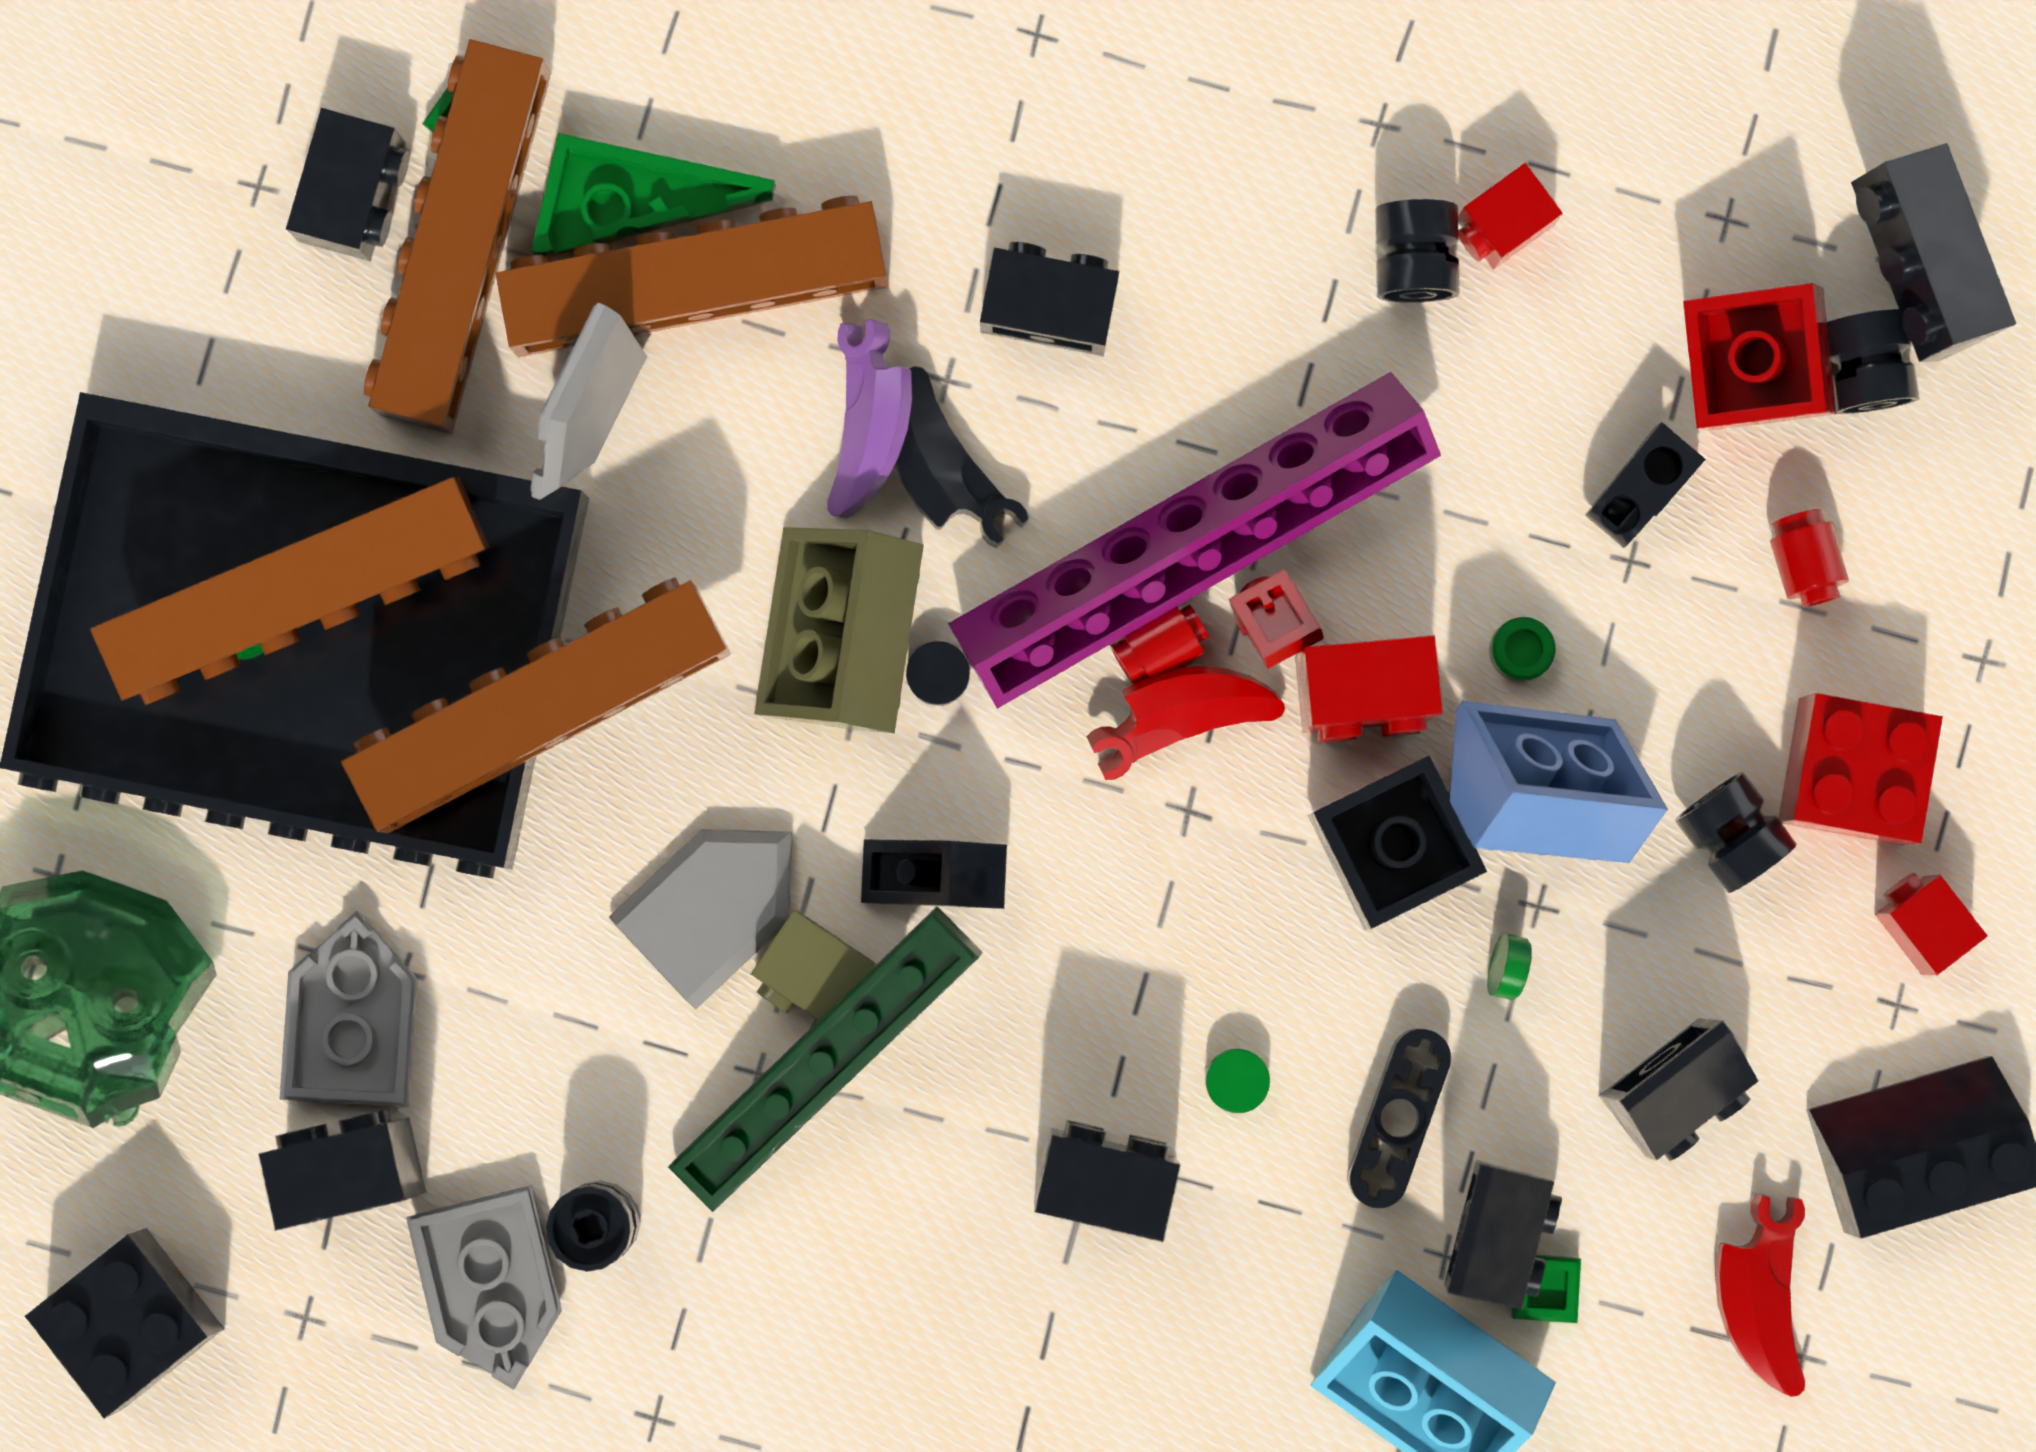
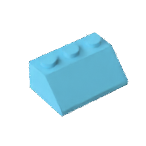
M1396 1269L1365 1303L1314 1377L1310 1386L1403 1452H1516L1533 1435L1556 1382Z

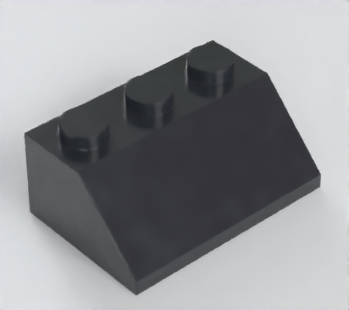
M1948 143L1884 162L1851 182L1856 195L1857 210L1863 221L1867 224L1879 255L1881 273L1890 284L1902 316L1903 331L1907 339L1912 343L1919 362H1937L1946 359L2017 324Z
M1993 1056L1983 1057L1806 1109L1843 1232L1862 1239L2036 1188V1142L2031 1125Z

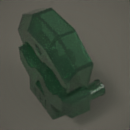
M84 870L2 887L0 891V1095L91 1128L103 1122L108 1124L111 1118L113 1126H125L134 1121L139 1113L141 1104L161 1097L181 1054L177 1033L217 975L214 962L167 900ZM41 964L47 967L46 973L39 979L31 980L24 977L25 971L32 965ZM123 997H134L138 1000L137 1006L130 1012L123 1013L115 1009L116 1003ZM67 1030L70 1048L52 1042L50 1039Z

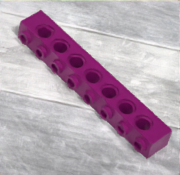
M1389 372L949 622L948 625L969 664L998 709L1440 457L1441 453L1426 414L1393 373Z

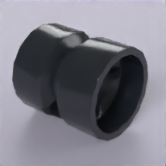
M1410 199L1388 202L1377 206L1375 209L1376 245L1386 250V255L1376 262L1377 298L1389 302L1424 303L1458 297L1460 294L1459 259L1449 254V248L1459 240L1458 205L1445 200Z
M1899 309L1865 312L1827 322L1831 362L1837 364L1839 371L1833 376L1837 414L1878 411L1906 405L1920 399L1915 366L1913 363L1903 359V353L1911 346V342L1903 331L1902 316Z
M1739 772L1715 787L1675 819V822L1695 849L1707 848L1710 851L1711 856L1707 865L1728 893L1740 889L1765 873L1787 856L1797 845L1777 816H1764L1760 810L1764 799L1744 772ZM1737 815H1740L1747 825L1727 840H1724L1718 829Z
M601 1180L584 1183L561 1196L550 1210L546 1224L548 1244L556 1258L572 1269L585 1272L601 1270L620 1259L635 1243L640 1228L638 1207L631 1195L617 1184Z

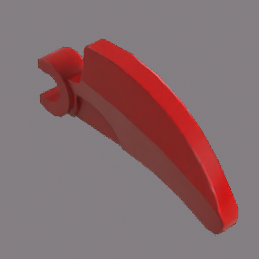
M1211 666L1176 668L1150 679L1146 677L1124 688L1122 694L1130 706V714L1127 719L1117 728L1111 726L1099 727L1091 731L1086 737L1094 753L1101 752L1110 747L1117 749L1112 757L1097 763L1105 780H1115L1129 771L1132 763L1173 743L1220 727L1244 722L1274 721L1282 717L1285 705L1277 692L1250 675L1228 668Z
M1755 1194L1751 1201L1750 1212L1757 1227L1750 1242L1743 1246H1734L1724 1242L1718 1245L1715 1268L1717 1305L1730 1341L1750 1370L1777 1391L1790 1397L1799 1396L1805 1390V1378L1796 1354L1792 1330L1790 1287L1794 1236L1796 1229L1801 1226L1805 1218V1206L1802 1199L1787 1197L1785 1215L1782 1219L1774 1221L1769 1213L1770 1197Z

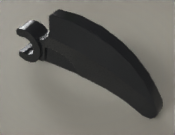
M913 366L909 368L911 370L912 404L908 430L900 455L895 463L901 482L916 508L935 529H942L955 515L966 514L980 523L981 535L987 544L997 548L1004 539L1000 532L995 529L993 519L1000 514H1006L1012 517L1015 523L1022 528L1029 520L1027 511L1021 503L1013 499H1007L1001 494L971 459L949 427L936 401L928 373L922 367Z

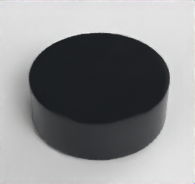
M933 641L920 646L911 655L906 668V678L912 693L920 701L932 706H944L955 702L964 694L970 680V669L965 655L956 646L943 641Z

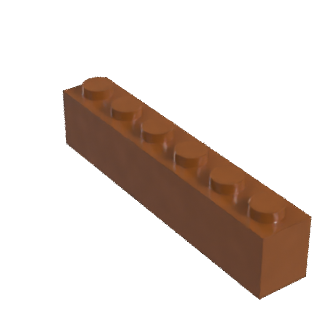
M469 39L465 56L457 55L452 63L448 79V91L454 93L448 117L441 115L433 131L431 151L437 154L432 176L431 178L424 176L417 189L414 210L415 213L421 214L415 238L407 237L400 251L398 273L404 275L398 299L390 298L384 309L381 321V334L386 335L387 339L381 360L373 359L371 361L365 378L364 395L370 397L368 407L381 416L453 434L494 285L495 272L498 270L551 77V71L541 57Z
M842 196L821 203V211L797 215L796 208H779L760 214V222L735 227L734 220H716L699 225L697 227L698 234L673 239L672 232H652L636 237L634 239L636 246L611 250L610 245L607 243H596L575 248L572 251L573 258L548 262V257L545 255H533L515 259L510 262L511 270L495 272L509 348L519 358L574 347L593 306H596L597 303L603 304L620 314L632 334L639 335L889 287L872 201L859 203L858 196Z
M460 476L452 477L90 628L121 700L123 701L140 694L144 705H147L181 691L176 679L180 676L200 669L204 679L207 680L241 666L236 653L259 643L264 654L267 655L300 641L301 638L296 628L319 618L325 630L361 615L356 603L380 593L384 605H387L420 591L421 589L416 578L440 568L444 580H447L478 567L480 563L476 553L490 546Z
M676 577L661 582L642 594L645 604L624 615H622L618 607L608 610L584 624L588 632L586 635L564 645L561 637L550 640L526 654L530 664L509 675L506 674L503 667L490 671L472 681L468 685L472 694L449 705L446 698H440L414 711L410 715L414 724L393 735H391L388 728H383L356 741L352 745L356 754L341 761L376 831L390 833L732 655L697 586L691 580L680 585Z

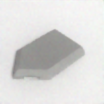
M597 303L596 306H593L539 415L537 437L539 440L544 441V464L541 469L537 468L533 471L531 483V497L539 500L544 498L595 463L647 358L621 315L603 304Z
M701 829L609 916L615 926L695 1010L772 939L788 919L790 912L789 891L792 832Z
M358 911L343 922L313 952L307 954L288 971L279 1100L409 1107L417 978Z
M532 1185L406 1217L436 1343L453 1354L462 1356L490 1373L491 1377L513 1390L518 1385L562 1311Z

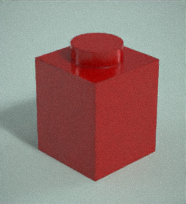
M1525 162L1463 207L1458 216V223L1462 227L1458 230V237L1465 249L1476 261L1480 262L1485 258L1494 270L1554 227L1563 215V212Z
M1915 873L1906 876L1885 892L1883 896L1889 903L1875 913V916L1921 975L1938 976L1988 937L1940 874L1923 876L1921 879Z

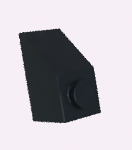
M864 839L861 903L1004 909L1007 845L946 840Z

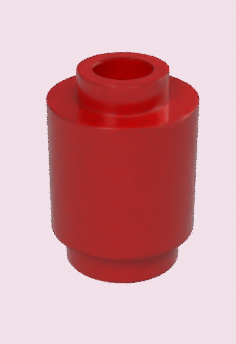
M1807 510L1773 522L1771 525L1775 537L1770 540V544L1786 598H1800L1803 608L1820 605L1839 598L1838 587L1849 582V577L1832 522H1825L1822 510Z
M1190 605L1181 610L1177 606L1109 646L1131 684H1134L1146 677L1150 679L1173 669L1183 668L1202 657L1204 651L1200 642L1209 638L1198 615Z

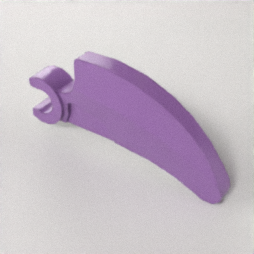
M873 319L866 320L865 322L866 333L863 342L861 326L841 323L838 329L837 342L840 350L845 354L846 412L837 474L827 505L831 516L841 518L852 517L879 491L889 477L900 455L909 424L912 404L911 370L901 366L887 368L883 354L890 342V329L888 323Z

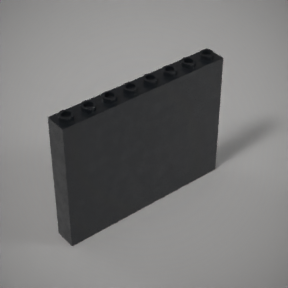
M80 392L0 761V769L20 772L17 785L56 792L59 780L81 784V798L118 805L121 792L145 797L142 810L181 817L183 805L207 809L205 822L243 829L246 817L270 822L268 835L306 842L308 829L333 834L330 847L364 854L369 853L371 842L395 846L393 859L414 864L431 866L433 854L458 859L456 872L493 879L496 867L513 869L536 757L390 833L376 831L341 761L356 754L352 745L361 738L383 728H388L391 735L414 724L410 715L417 709L440 698H446L448 704L451 705L472 694L468 685L475 679L502 667L506 674L509 675L530 664L526 654L550 640L561 637L589 497L582 490L561 486L539 500L531 497L532 480ZM460 476L490 546L476 553L480 566L447 580H444L440 568L416 578L421 589L420 591L387 605H384L380 593L356 603L361 614L360 616L327 630L324 629L320 618L296 628L301 638L300 641L267 655L263 652L254 658L239 659L241 666L207 680L204 679L200 669L180 676L176 679L181 691L150 704L144 705L140 694L123 701L121 700L90 628L452 477Z

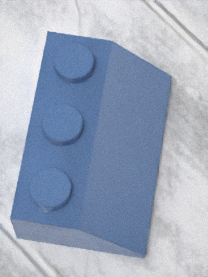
M1461 701L1456 709L1450 803L1474 848L1630 863L1668 810L1616 719Z

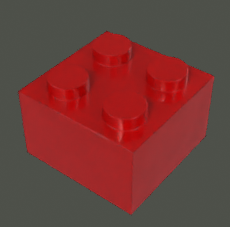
M1814 283L1683 301L1697 429L1710 431L1837 415L1823 287Z
M1435 635L1304 647L1295 657L1302 733L1317 732L1318 743L1356 740L1358 736H1363L1362 728L1381 726L1382 737L1420 734V731L1427 730L1428 721L1443 714Z
M1819 693L1799 698L1778 819L1782 824L1896 845L1921 844L1943 716Z

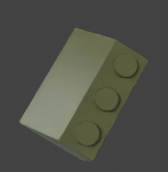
M783 527L755 715L851 730L895 734L924 544L869 530Z

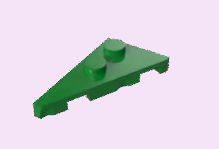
M558 133L531 252L534 255H545L548 257L572 251L575 248L589 244L604 243L773 201L776 184L772 179Z

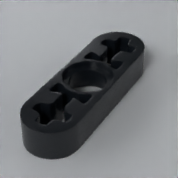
M1422 1028L1410 1029L1402 1033L1392 1045L1347 1173V1182L1351 1193L1366 1206L1372 1208L1392 1206L1402 1198L1408 1186L1451 1064V1052L1447 1042L1434 1031ZM1422 1039L1431 1042L1429 1053L1438 1057L1434 1069L1423 1067L1416 1082L1417 1086L1429 1087L1425 1100L1411 1091L1390 1088L1395 1075L1407 1082L1412 1069V1062L1403 1058L1404 1051L1407 1046L1418 1048ZM1395 1099L1409 1101L1417 1113V1122L1414 1129L1409 1134L1400 1137L1388 1134L1381 1124L1383 1108L1387 1103ZM1375 1135L1382 1142L1393 1147H1407L1403 1161L1393 1154L1390 1155L1386 1166V1173L1395 1178L1392 1188H1380L1376 1196L1368 1195L1369 1184L1360 1179V1174L1364 1167L1374 1169L1382 1153L1380 1149H1369L1372 1137Z

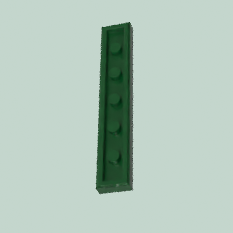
M936 906L671 1162L668 1168L714 1212L979 959L983 952Z

